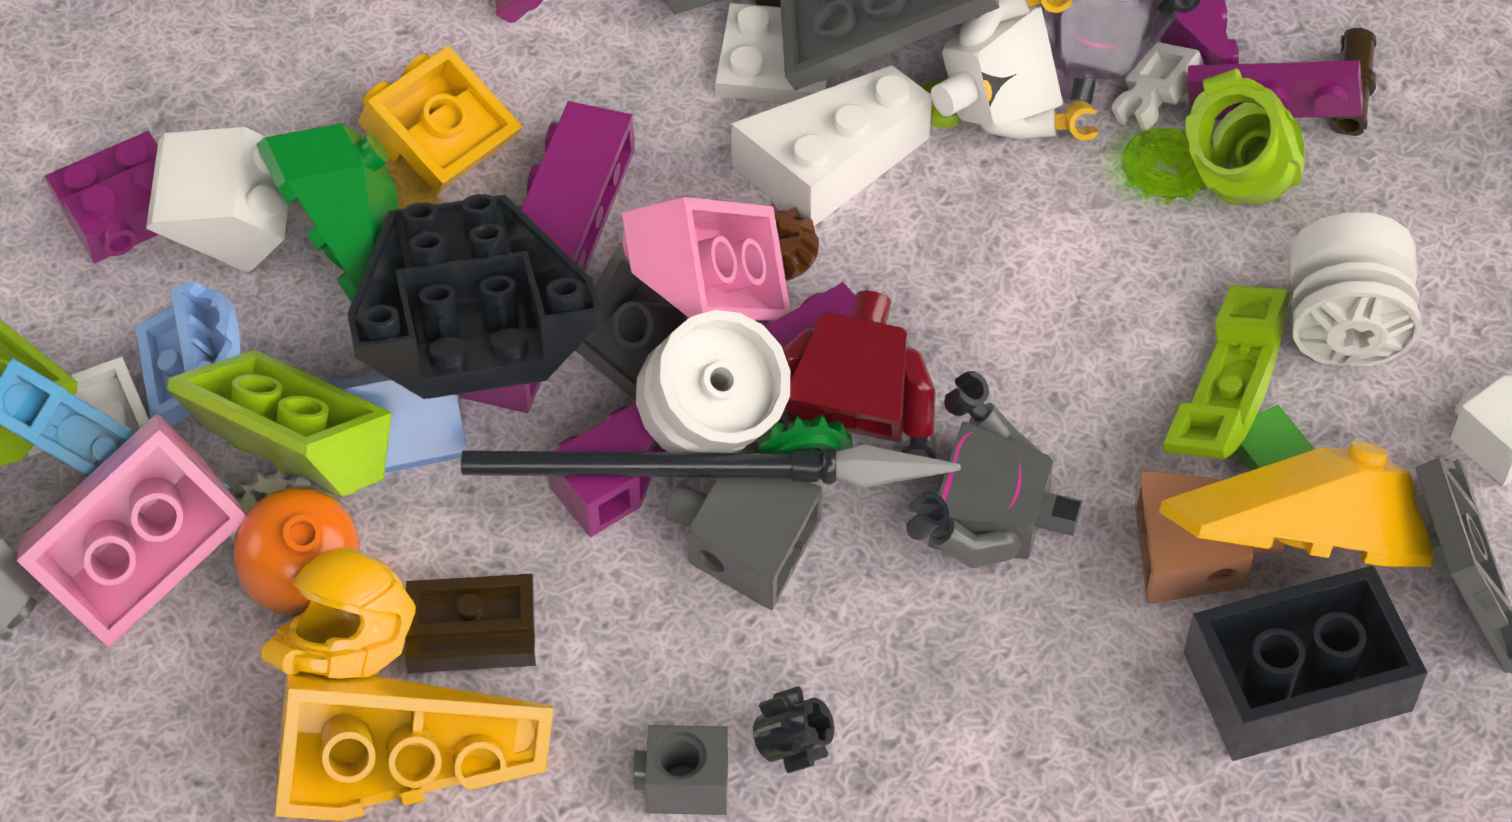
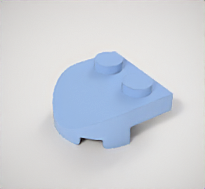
M197 282L183 283L171 288L170 293L173 306L135 326L150 419L158 413L170 426L192 415L167 390L168 378L240 355V334L234 303L221 291L205 288Z

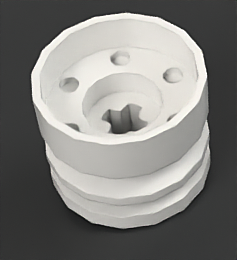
M1344 212L1320 218L1299 232L1291 242L1289 257L1290 286L1293 291L1291 305L1293 315L1292 336L1299 350L1316 362L1355 366L1383 364L1405 354L1418 340L1421 327V317L1418 309L1419 293L1415 287L1417 279L1416 248L1409 230L1394 219L1370 212Z

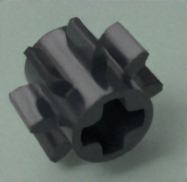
M796 686L775 693L772 699L759 703L758 706L762 714L757 716L754 721L753 738L758 751L766 760L775 762L783 759L786 772L793 773L814 766V761L828 757L829 753L825 746L832 742L835 726L832 714L822 700L815 697L804 700L801 687Z

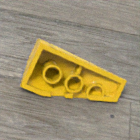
M1352 441L1350 448L1321 447L1162 500L1159 509L1160 514L1201 539L1267 549L1273 547L1274 540L1276 539L1289 546L1305 549L1309 555L1326 558L1330 557L1332 548L1335 546L1348 550L1362 551L1360 559L1365 564L1387 567H1431L1434 558L1426 525L1414 499L1416 491L1410 472L1387 460L1388 451L1384 448L1363 441Z
M302 671L295 675L286 674L280 728L275 817L344 821L364 816L363 807L401 798L403 806L425 801L423 792L461 784L468 790L546 772L554 708L549 704L373 675L364 678L337 679Z

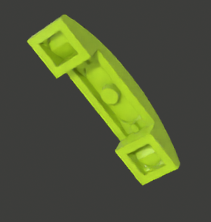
M1230 285L1215 321L1217 343L1192 402H1181L1163 442L1165 453L1226 459L1237 450L1248 434L1269 386L1286 321L1289 304L1288 289Z

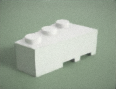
M891 65L731 123L732 167L787 211L796 207L801 218L813 219L815 226L929 139L932 107L931 94Z

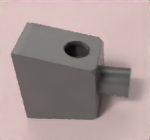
M717 478L707 495L679 484L675 487L669 498L665 517L668 520L689 527L688 553L689 562L693 566L763 607L773 610L821 521L822 487L808 482L792 481L790 478Z

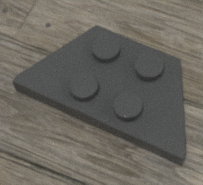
M1436 458L1415 467L1423 491L1414 494L1418 511L1428 529L1435 527L1440 544L1432 547L1435 563L1445 582L1454 581L1462 602L1466 607L1470 608L1504 671L1512 673V606L1463 463L1460 459L1453 461L1450 458Z

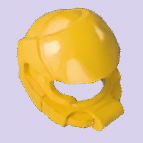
M339 547L320 553L309 561L293 579L291 584L300 589L302 596L311 600L305 612L296 616L292 622L278 628L276 635L268 640L261 650V657L265 663L288 675H295L302 671L337 679L370 677L371 675L379 674L382 668L402 654L404 641L413 621L416 607L398 575L387 564L351 548Z

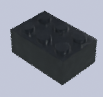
M1374 565L1193 613L1184 649V655L1232 761L1412 712L1428 674Z

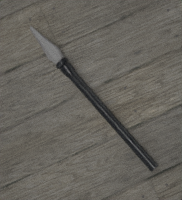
M865 444L841 451L827 447L822 450L821 454H819L818 449L792 451V453L463 450L461 454L462 475L792 478V481L818 482V479L821 478V481L827 485L840 481L859 488L956 472L961 468L960 464L896 452Z

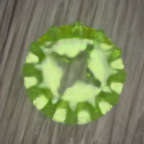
M1174 128L1150 129L1136 135L1124 149L1121 170L1126 173L1127 186L1141 189L1145 200L1155 195L1164 197L1167 205L1177 197H1182L1191 202L1198 190L1207 189L1191 157L1185 131ZM1157 162H1163L1167 167L1177 165L1176 175H1171L1166 169L1156 171Z

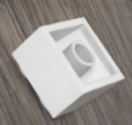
M246 127L164 133L158 142L146 229L244 272L253 270L285 239L288 204L277 189L256 145L265 136Z

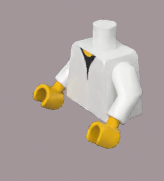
M999 0L1000 8L983 14L976 19L964 22L959 29V34L948 41L942 51L948 79L938 83L931 90V98L936 109L944 116H951L957 113L962 121L980 124L982 129L988 134L1013 139L1056 136L1057 130L1067 129L1079 140L1095 138L1099 133L1096 127H1075V121L1080 115L1084 113H1097L1095 108L1089 103L1076 101L1071 103L1064 113H1055V108L1063 105L1042 8L1041 5H1037L1041 3L1049 12L1058 13L1069 8L1073 0Z

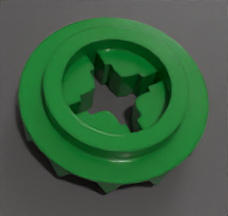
M797 416L795 422L789 424L775 423L772 427V432L761 435L758 438L755 453H792V451L818 449L819 454H821L822 450L827 447L834 448L836 451L852 448L853 441L852 435L846 433L842 422L832 421L827 423L823 416H816L812 420H801Z

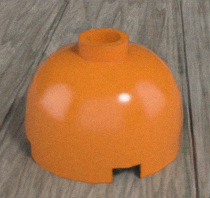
M289 487L267 494L246 513L243 523L235 534L233 554L239 583L242 589L259 606L279 615L295 616V613L305 612L311 601L302 596L300 589L291 584L302 568L320 553L339 547L351 548L360 552V539L351 515L335 498L314 488Z

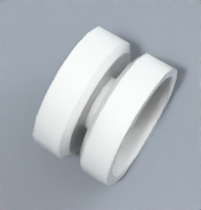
M713 310L690 317L647 356L637 377L636 405L644 428L661 448L668 452L738 453L763 435L780 419L790 397V368L782 346L764 325L742 313Z

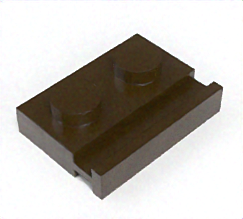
M533 574L406 581V592L416 607L413 621L406 635L405 662L408 673L536 666Z

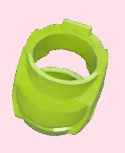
M1237 68L1203 80L1205 91L1198 95L1190 115L1186 116L1185 129L1191 157L1206 187L1228 204L1261 205L1277 199L1290 187L1300 184L1305 166L1303 135L1296 119L1284 107L1277 95L1269 88H1265L1252 79L1242 78ZM1244 102L1226 114L1212 135L1217 115L1228 106ZM1229 162L1234 168L1227 169Z

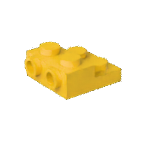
M449 45L432 57L427 53L419 55L404 69L402 77L391 85L386 80L375 85L361 101L364 109L358 120V124L381 143L394 163L404 157L437 194L517 138L523 128L519 121Z

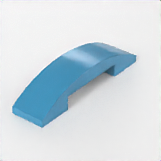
M13 358L0 376V426L87 477L136 433L134 430L77 398L65 388ZM220 480L224 484V486L229 490L231 486Z

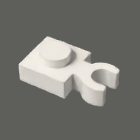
M1154 41L1126 77L1125 81L1129 90L1119 95L1112 104V111L1117 121L1124 125L1135 114L1141 129H1150L1159 118L1158 108L1162 102L1176 105L1188 90L1186 83L1188 66L1205 65L1199 50Z

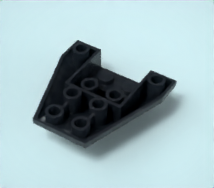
M476 194L462 201L441 204L419 202L411 204L405 209L389 211L347 313L355 358L422 399L547 381L603 321L602 310L592 278L506 195L490 196L487 194Z

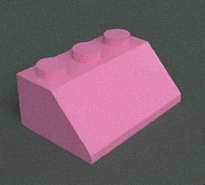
M681 197L622 212L625 230L622 244L625 255L630 261L631 273L690 318L713 310L742 313L758 323H765L770 320L776 321L791 312L773 206Z
M156 413L18 540L17 562L107 647H110L238 529L246 517V512L204 459Z

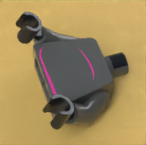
M967 371L955 378V384L958 388L945 395V408L954 416H963L967 413L971 416L969 423H961L949 462L960 464L961 468L956 472L945 473L938 494L930 491L924 492L909 503V509L917 513V515L906 523L908 536L914 540H924L930 536L929 547L944 550L970 568L988 566L1009 561L1013 558H1029L1038 527L1074 536L1080 516L1082 500L1049 492L1054 463L1052 458L1042 453L1021 434L992 403L984 404L989 396V386L981 374L975 371Z

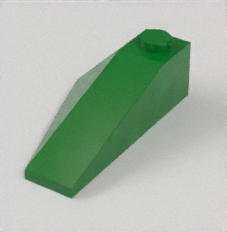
M343 123L263 138L256 145L277 189L287 204L293 205L298 201L312 220L315 227L306 234L316 249L323 250L336 266L345 271L338 277V283L352 303L388 212L399 210L396 185L385 165L389 161L386 150L371 134L362 136Z

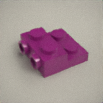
M149 130L45 175L49 190L94 264L110 256L123 255L135 245L159 235L146 229L158 145Z

